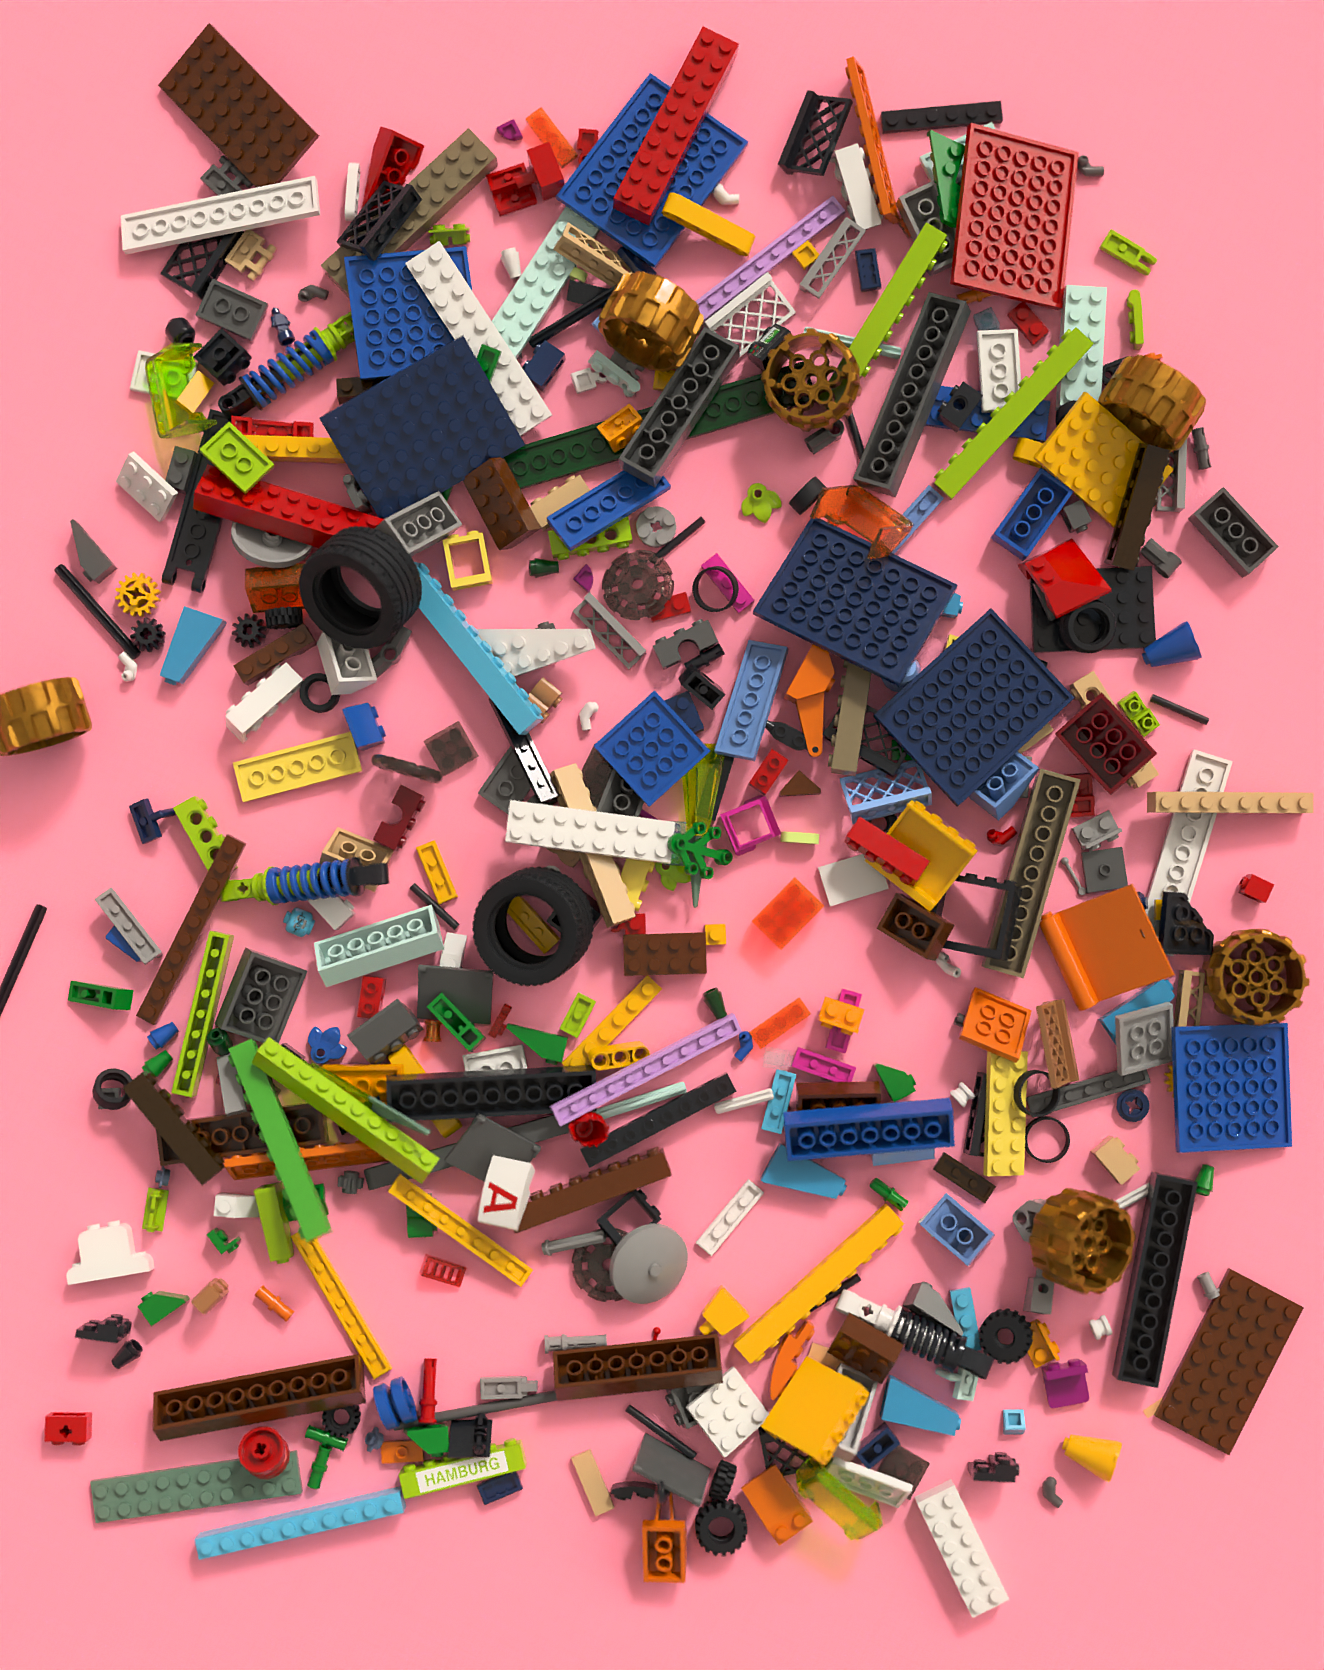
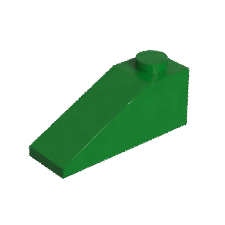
M71 980L68 1001L113 1010H131L134 990Z
M442 992L427 1006L469 1052H473L486 1039L482 1032Z
M507 1024L506 1028L541 1058H545L546 1063L557 1065L558 1062L563 1061L568 1037L515 1024Z

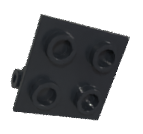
M478 1413L475 1420H451L448 1458H490L493 1420H488L484 1413Z

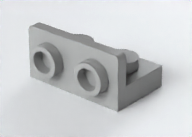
M1110 810L1071 828L1082 850L1089 849V851L1101 847L1100 842L1104 840L1111 842L1119 838L1118 833L1122 832V829L1118 828Z

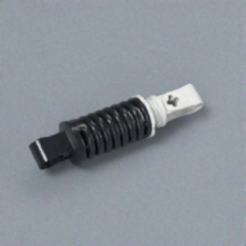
M842 1290L835 1307L836 1311L846 1316L851 1313L904 1345L905 1343L904 1350L907 1352L913 1347L911 1351L913 1355H917L920 1350V1358H924L928 1354L926 1360L931 1362L934 1357V1364H941L942 1368L948 1370L951 1374L957 1367H960L976 1377L987 1379L994 1359L987 1354L967 1347V1336L957 1337L955 1332L949 1334L947 1328L942 1329L940 1325L934 1326L932 1321L927 1322L925 1318L920 1319L919 1315H913L912 1312L905 1311L900 1305L895 1310H891L887 1307L888 1305L883 1304L879 1306L849 1290ZM866 1307L869 1308L870 1314L868 1316H864L863 1310Z

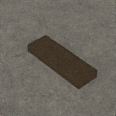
M945 1152L942 1153L933 1167V1170L983 1203L987 1202L996 1188L994 1184Z

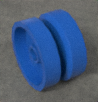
M400 1376L392 1379L390 1387L385 1383L374 1386L373 1395L376 1408L383 1425L388 1431L398 1428L401 1421L408 1424L417 1420L415 1402L404 1377Z

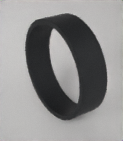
M713 566L698 573L693 582L692 592L696 603L702 609L709 612H720L734 604L738 596L739 586L736 577L731 571L721 566ZM708 570L723 572L732 583V598L724 608L716 609L709 607L702 601L699 595L698 585L700 578Z
M1030 1070L1023 1073L1015 1083L1013 1091L1015 1103L1022 1112L1036 1117L1046 1116L1059 1103L1060 1087L1053 1089L1051 1102L1044 1110L1038 1113L1029 1112L1021 1100V1090L1024 1082L1030 1076L1038 1073L1045 1075L1049 1079L1047 1072Z
M1047 1116L1038 1117L1032 1120L1025 1128V1150L1034 1159L1043 1163H1052L1060 1160L1067 1153L1070 1146V1135L1066 1126L1059 1120ZM1042 1120L1056 1121L1063 1128L1066 1137L1065 1146L1061 1153L1051 1159L1035 1157L1027 1143L1031 1127Z

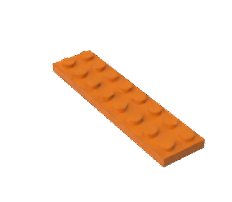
M852 56L846 59L847 67H845V72L848 79H851L852 82L850 92L852 98L856 99L857 105L854 106L857 118L861 120L859 130L861 136L865 137L866 141L864 151L866 156L870 157L871 163L868 164L871 176H874L876 182L873 184L876 196L879 195L880 199L878 209L880 214L884 215L885 219L889 220L892 224L900 223L865 71L856 58Z
M360 1140L350 1144L339 1142L335 1143L334 1146L316 1145L310 1149L299 1147L308 1171L388 1161ZM253 1153L247 1157L235 1155L231 1159H224L225 1169L234 1181L275 1176L274 1170L277 1169L274 1161L270 1162L267 1154Z

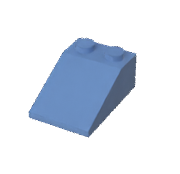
M1017 751L980 785L969 798L999 821L1016 804L1039 771V767Z
M947 1193L920 1223L924 1229L968 1267L995 1236L992 1231Z

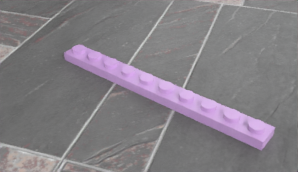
M834 195L696 300L704 322L765 273L770 272L792 255V252L807 240L810 241L845 214L846 210Z
M730 1013L550 1106L558 1125L562 1126L740 1034L742 1030L735 1014Z

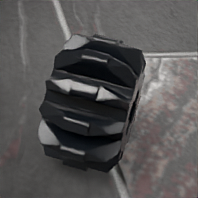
M248 613L244 615L245 620L240 616L237 617L240 623L232 624L233 627L237 628V630L232 631V635L237 636L235 642H241V646L244 648L247 645L250 648H254V642L261 645L262 643L259 638H266V635L261 632L267 630L266 626H261L264 620L258 619L256 614H253L250 618ZM248 627H250L251 631L253 632L250 635L247 633L248 631L246 630Z
M147 617L144 618L143 623L139 620L136 621L138 627H131L135 634H131L130 638L136 639L133 645L135 647L139 646V650L142 652L146 649L147 652L151 653L153 647L159 650L158 643H165L161 639L162 636L166 635V632L161 631L163 625L157 624L156 619L150 621ZM149 631L152 633V635H149L147 639L144 636L147 635Z

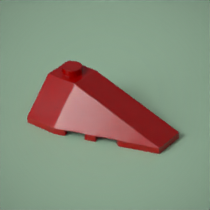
M380 126L373 145L362 208L383 181L403 185L409 172L418 165L425 145L394 130ZM387 189L383 195L389 193L390 189ZM391 199L383 202V205L387 204ZM378 205L373 206L371 210L378 208Z

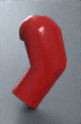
M1012 826L1004 832L990 829L987 832V839L991 843L1004 845L1018 833Z

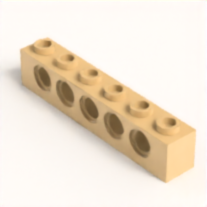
M1094 670L1069 685L1071 688L1069 692L1075 697L1074 700L1079 701L1082 706L1080 707L1081 710L1091 702L1086 698L1087 691L1092 692L1095 697L1102 692L1116 707ZM1149 761L1126 783L1134 789L1139 788L1158 776L1159 773L1152 762Z

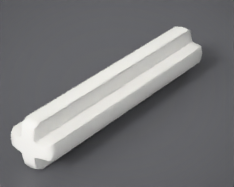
M766 1089L715 1103L714 1109L716 1114H721L774 1099L772 1089Z
M1149 1183L1117 1199L1119 1207L1124 1209L1145 1198L1148 1194Z

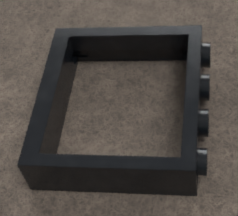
M966 873L965 876L959 875L955 880L956 882L1008 891L997 949L994 950L949 940L946 941L943 948L1008 961L1023 888L1016 886V882L1004 880L1003 883H999L997 878L985 876L983 880L977 879L978 875ZM946 893L931 910L939 916H942Z

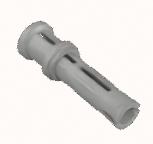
M565 1334L553 1337L544 1335L545 1354L551 1351L607 1346L606 1334L567 1337Z

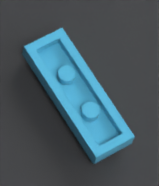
M776 1069L771 1087L774 1099L769 1100L767 1103L761 1129L778 1134L782 1133L784 1125L783 1112L788 1110L797 1074Z
M971 1288L949 1290L954 1318L964 1332L962 1336H967L966 1346L976 1351L982 1350L979 1344L980 1338Z

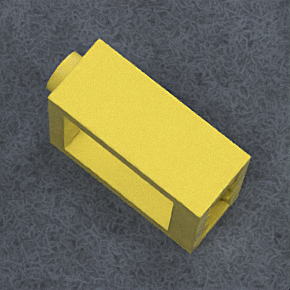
M470 531L467 532L466 536L460 537L458 534L447 536V539L443 540L450 584L453 591L493 584L483 532ZM479 541L485 573L455 578L450 546Z

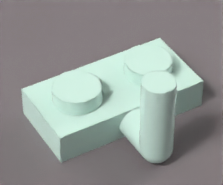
M941 1367L936 1368L935 1373L955 1382L953 1398L974 1401L978 1377L958 1367L957 1373L952 1374Z

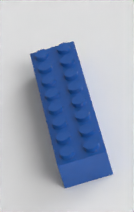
M950 1098L783 1112L788 1161L955 1147L954 1116Z

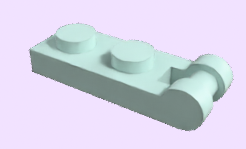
M598 350L588 360V363L591 364L595 371L601 372L610 383L622 388L626 397L630 398L640 390V384L637 380Z

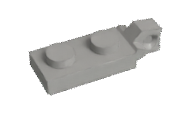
M527 1376L480 1377V1397L482 1400L522 1398L528 1395L527 1392L538 1390V1380L527 1381Z

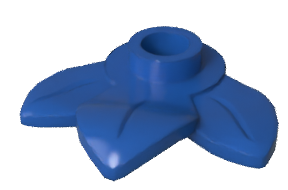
M313 1027L310 1031L308 1043L312 1048L310 1054L315 1063L324 1064L330 1059H339L345 1054L347 1047L339 1044L341 1035L338 1027L329 1028L324 1032L317 1027ZM319 1050H323L325 1052V1054L322 1057L317 1055V1052Z

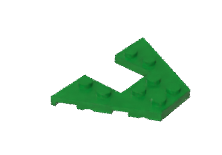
M929 130L927 137H929L931 146L930 159L933 162L934 183L937 184L938 190L937 202L940 207V221L945 225L956 228L961 185L955 182L965 146L933 130Z

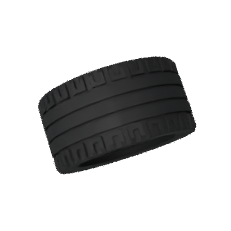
M348 527L334 534L306 560L299 576L300 596L309 617L331 639L352 648L371 649L386 643L414 615L421 601V579L412 557L392 537L369 527ZM341 567L350 568L369 581L379 596L381 608L371 607L353 595L342 578Z
M530 867L518 870L491 886L478 902L472 922L473 939L477 952H479L485 965L495 975L505 979L507 982L519 984L520 986H537L538 984L550 983L579 962L588 950V946L591 943L590 940L593 937L592 932L594 931L590 902L586 894L583 893L582 888L572 878L567 877L566 874H562L560 871H555L552 868L548 869L547 867ZM533 896L546 902L554 910L561 926V939L554 954L546 956L533 955L522 950L513 941L507 928V911L515 897Z

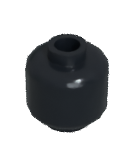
M173 318L169 320L165 328L167 338L175 347L187 348L193 344L196 333L185 318Z

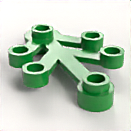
M695 822L684 834L675 833L670 836L667 843L668 848L673 853L679 854L684 865V871L688 875H695L699 868L702 879H711L713 877L714 871L711 867H707L702 855L713 858L717 865H728L733 859L732 853L727 849L713 850L703 847L710 840L720 838L721 829L719 827H710L705 833L706 825L703 822ZM696 834H704L694 843L688 842ZM687 851L692 853L696 863L690 861Z

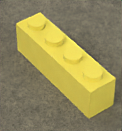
M626 858L620 877L627 887V895L630 902L633 903L635 911L639 912L642 900L639 899L641 891L646 892L649 883L645 879L648 872L652 873L656 862Z

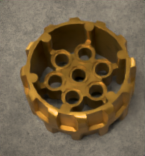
M636 271L633 274L626 273L619 279L599 315L598 329L605 338L606 343L622 355L623 358L648 370L669 372L671 369H678L683 365L703 326L704 319L699 311L697 302L680 286L673 284L662 276L645 273L644 271Z
M807 328V333L795 336L788 333L784 336L785 341L777 349H770L767 354L769 362L766 370L761 373V380L764 383L766 393L765 399L784 423L798 427L803 432H810L811 429L823 427L826 430L832 429L834 423L844 415L846 417L851 415V407L856 397L861 395L859 365L851 350L833 333L829 335L819 333L815 328ZM821 347L820 350L812 352L809 359H806L802 354H795L804 348ZM833 351L837 352L846 360L847 365L842 367V371H839L835 366H829L830 361L826 354L829 355ZM824 357L825 360L822 365L816 366L814 364L816 358ZM789 359V367L792 373L786 374L782 378L781 383H777L779 372L783 364ZM797 361H804V366L801 369H794ZM830 373H837L835 381H827V376ZM809 377H817V382L814 385H807ZM847 378L848 382L844 394L835 403V395L832 392V388L838 387L842 383V379ZM790 380L797 382L793 389L787 388V383ZM782 390L794 396V403L797 405V408H792L789 412L781 406L778 396L783 394ZM823 392L830 393L829 399L826 401H820L819 399ZM802 396H809V402L806 405L799 404ZM816 402L821 407H829V410L821 414L803 416L804 411L811 410Z
M1137 354L1134 357L1128 356L1123 359L1099 396L1098 402L1145 444L1164 448L1172 452L1182 447L1205 409L1206 398L1199 390L1200 388L1180 371L1157 359Z
M61 677L40 681L0 694L1 756L18 755L54 746L77 738L92 729V721L80 683L75 677Z
M1269 929L1232 931L1231 935L1223 941H1216L1213 944L1212 955L1208 961L1203 962L1202 969L1206 971V985L1203 986L1204 993H1208L1216 1004L1214 1009L1218 1013L1230 1017L1237 1023L1254 1026L1280 1023L1285 1021V1015L1294 1008H1300L1303 1004V1001L1300 999L1305 987L1310 985V978L1306 977L1304 968L1307 960L1304 954H1298L1292 947V939L1270 932ZM1265 941L1276 950L1273 954L1274 956H1265L1264 951L1257 947L1256 944ZM1247 943V948L1241 953V959H1231L1228 957L1239 944ZM1251 951H1255L1257 955L1254 962L1249 958ZM1270 960L1275 962V968L1272 971L1268 967ZM1236 962L1240 966V971L1237 974L1232 970ZM1284 965L1286 968V982L1281 977H1278ZM1223 969L1228 976L1232 977V980L1226 987L1227 993L1223 984ZM1255 971L1259 975L1257 982H1253L1251 979V975ZM1273 980H1275L1278 985L1275 991H1272L1270 988V984ZM1238 983L1242 986L1240 994H1236L1234 990L1235 985ZM1256 992H1259L1261 995V1000L1258 1003L1253 999ZM1269 994L1281 996L1272 1008L1263 1011V1006L1269 1002ZM1236 998H1245L1246 1002L1254 1007V1010H1249L1246 1014L1233 1003L1236 1002Z
M1065 1188L1060 1194L1051 1195L1047 1198L1045 1205L1039 1213H1036L1033 1219L1034 1225L1031 1236H1029V1244H1031L1033 1255L1031 1260L1035 1267L1043 1271L1042 1276L1048 1281L1086 1295L1090 1292L1096 1294L1104 1293L1107 1291V1288L1114 1283H1118L1123 1278L1122 1274L1133 1258V1243L1136 1238L1135 1231H1133L1131 1225V1216L1127 1210L1119 1207L1117 1201L1086 1190Z

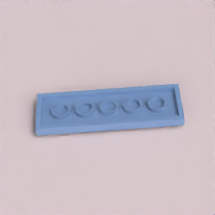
M748 640L714 751L716 754L755 761L789 651L788 647Z

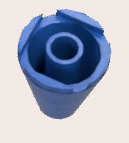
M1188 621L1182 622L1145 647V653H1142L1145 664H1150L1151 667L1194 661L1202 658L1198 643H1196L1194 633Z

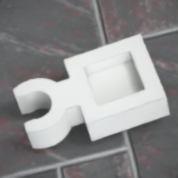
M590 367L570 374L576 394L595 389L597 387L595 382L603 384L608 380L607 377L601 378L597 371L592 373Z

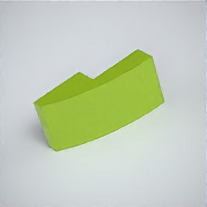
M1132 691L1117 702L1126 717L1143 737L1160 726L1150 708L1145 706L1136 691Z

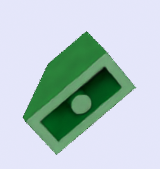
M880 1063L873 1064L893 1102L916 1091L914 1086L917 1084L911 1074L907 1075L902 1070Z
M158 1291L155 1294L149 1292L141 1298L143 1302L137 1307L152 1327L190 1298L188 1295Z
M444 1423L403 1428V1433L426 1453L431 1454V1457H441L443 1453L449 1452L448 1426Z

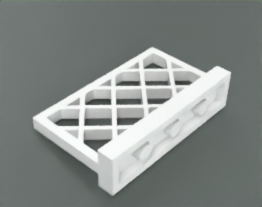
M768 272L703 323V327L713 332L719 326L728 327L726 339L735 343H741L740 357L748 351L753 342L760 340L762 335L759 336V331L764 332L766 330L760 328L761 317L772 318V327L775 324V319H780L776 324L781 325L796 313L772 281L773 278ZM768 287H771L775 292L774 301L763 299L764 291ZM751 301L760 302L759 313L748 312V303ZM763 303L774 304L773 315L762 314ZM777 305H784L789 313L784 317L776 316ZM734 314L744 315L743 326L732 324ZM747 315L758 316L757 328L746 326ZM731 327L742 329L741 340L730 339ZM745 329L756 331V339L753 342L744 341Z

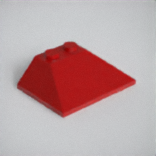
M1072 538L1018 564V568L1027 580L1033 578L1045 595L1046 605L1056 619L1112 592L1110 586Z

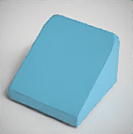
M1003 1409V1434H1024L1026 1430L1024 1409Z

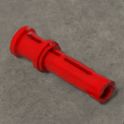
M424 1358L422 1399L419 1401L421 1413L418 1423H437L435 1419V1406L438 1405V1401L435 1399L436 1358Z

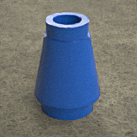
M170 1022L151 1031L147 1038L157 1050L160 1047L163 1048L179 1030L173 1022Z

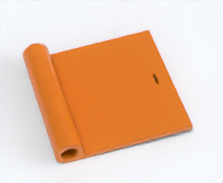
M1133 883L1052 914L1049 911L1042 914L1039 926L1078 1011L1086 1010L1105 999L1174 975Z

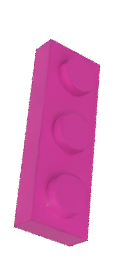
M717 553L701 565L703 570L713 566H721L731 571ZM708 570L705 572L730 602L733 587L728 576L719 570ZM737 579L739 592L732 606L739 614L755 600Z
M841 989L838 1001L859 1007L862 994ZM833 1026V1029H830L825 1048L846 1054L851 1035L840 1032V1027Z
M797 1047L791 1065L794 1068L834 1082H852L857 1068Z

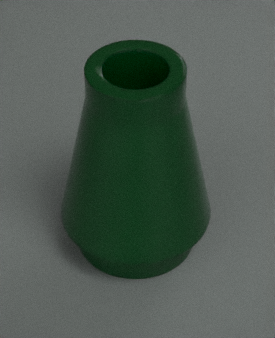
M539 558L529 560L530 576L538 578L559 573L558 561Z
M715 987L703 993V1001L715 1015L716 1019L725 1017L727 1012L722 992Z

